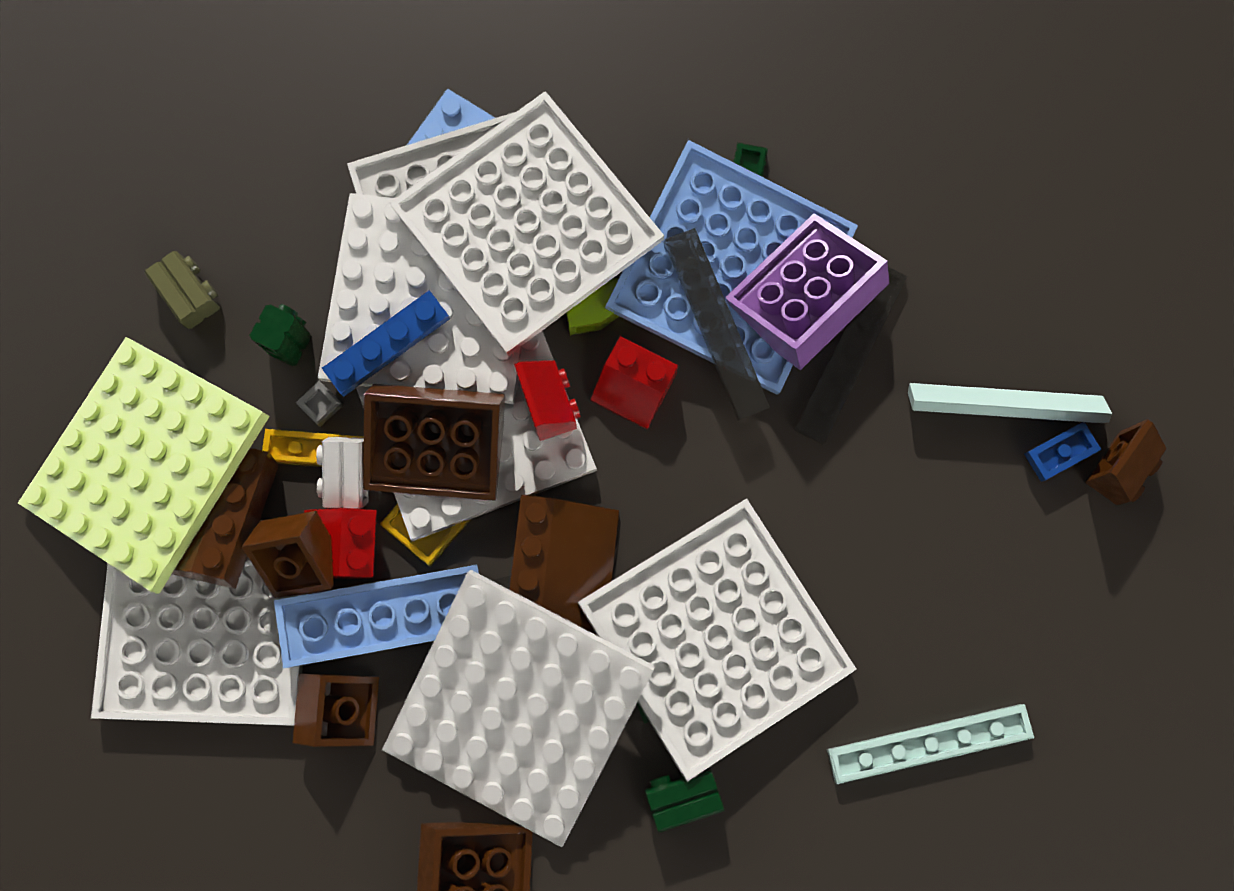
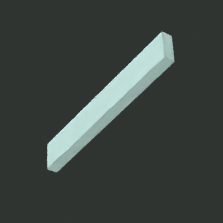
M910 383L908 388V396L913 411L1109 423L1112 412L1104 397L1097 395Z
M1019 704L827 749L834 781L836 784H841L1033 739L1034 735L1025 704Z

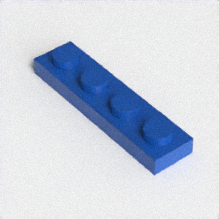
M428 290L322 367V370L344 397L450 320V317L430 290Z

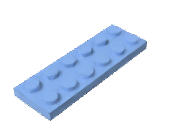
M477 565L274 600L283 668L434 641L467 572L472 570L478 573Z

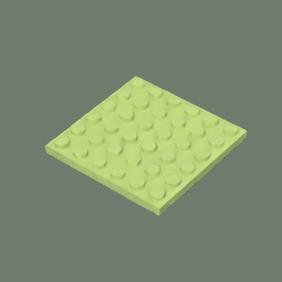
M125 337L18 504L147 590L159 594L270 416Z

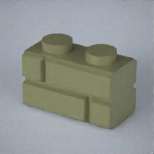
M176 250L163 257L160 262H156L147 268L144 273L177 320L187 329H192L204 321V318H208L219 310L220 306L214 299L219 295L208 280L204 282L200 280L197 274L201 272V269L190 256L184 258Z

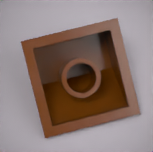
M1146 419L1120 431L1085 483L1116 505L1136 501L1145 490V486L1142 484L1146 478L1154 475L1161 467L1163 461L1160 458L1167 449L1154 423Z
M317 511L259 521L242 545L245 553L274 598L330 590L334 585L332 540Z
M299 673L292 743L313 747L374 746L379 677Z

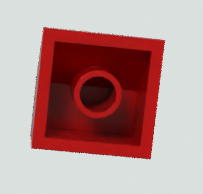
M620 336L603 367L590 401L648 430L677 375L678 365Z
M555 360L515 363V369L539 441L577 429L575 419L581 416L575 399L568 400L565 389L569 388L570 384L565 369L558 370Z
M350 508L304 510V513L317 511L331 536L333 578L370 579L373 577L376 510Z

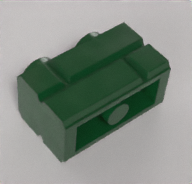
M280 304L278 308L273 305H265L259 316L260 323L256 322L249 335L251 340L268 355L290 366L297 365L303 354L301 349L306 348L312 337L310 332L304 327L307 322L297 316L298 312L283 304Z
M710 768L705 769L689 781H686L683 776L673 780L670 779L669 775L661 776L651 780V787L645 789L658 833L724 811Z

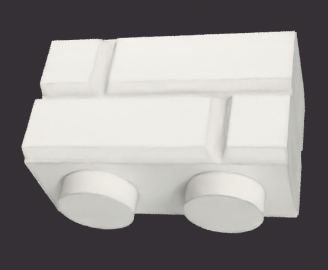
M328 437L323 440L322 445L318 446L316 453L317 464L322 465V478H319L317 482V496L323 499V507L363 508L368 503V490H363L364 438Z

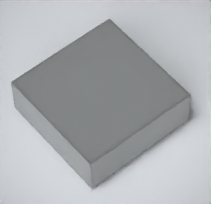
M318 381L296 402L319 427L343 406L321 381Z

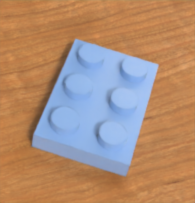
M447 88L407 145L488 121L495 117Z

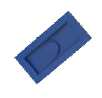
M1082 422L1026 452L1024 455L1039 480L1043 482L1100 451L1101 448L1085 422Z

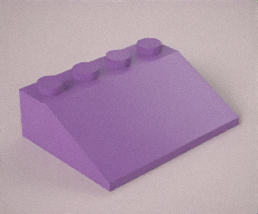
M813 214L725 297V300L776 353L801 370L889 284L888 262L824 219Z

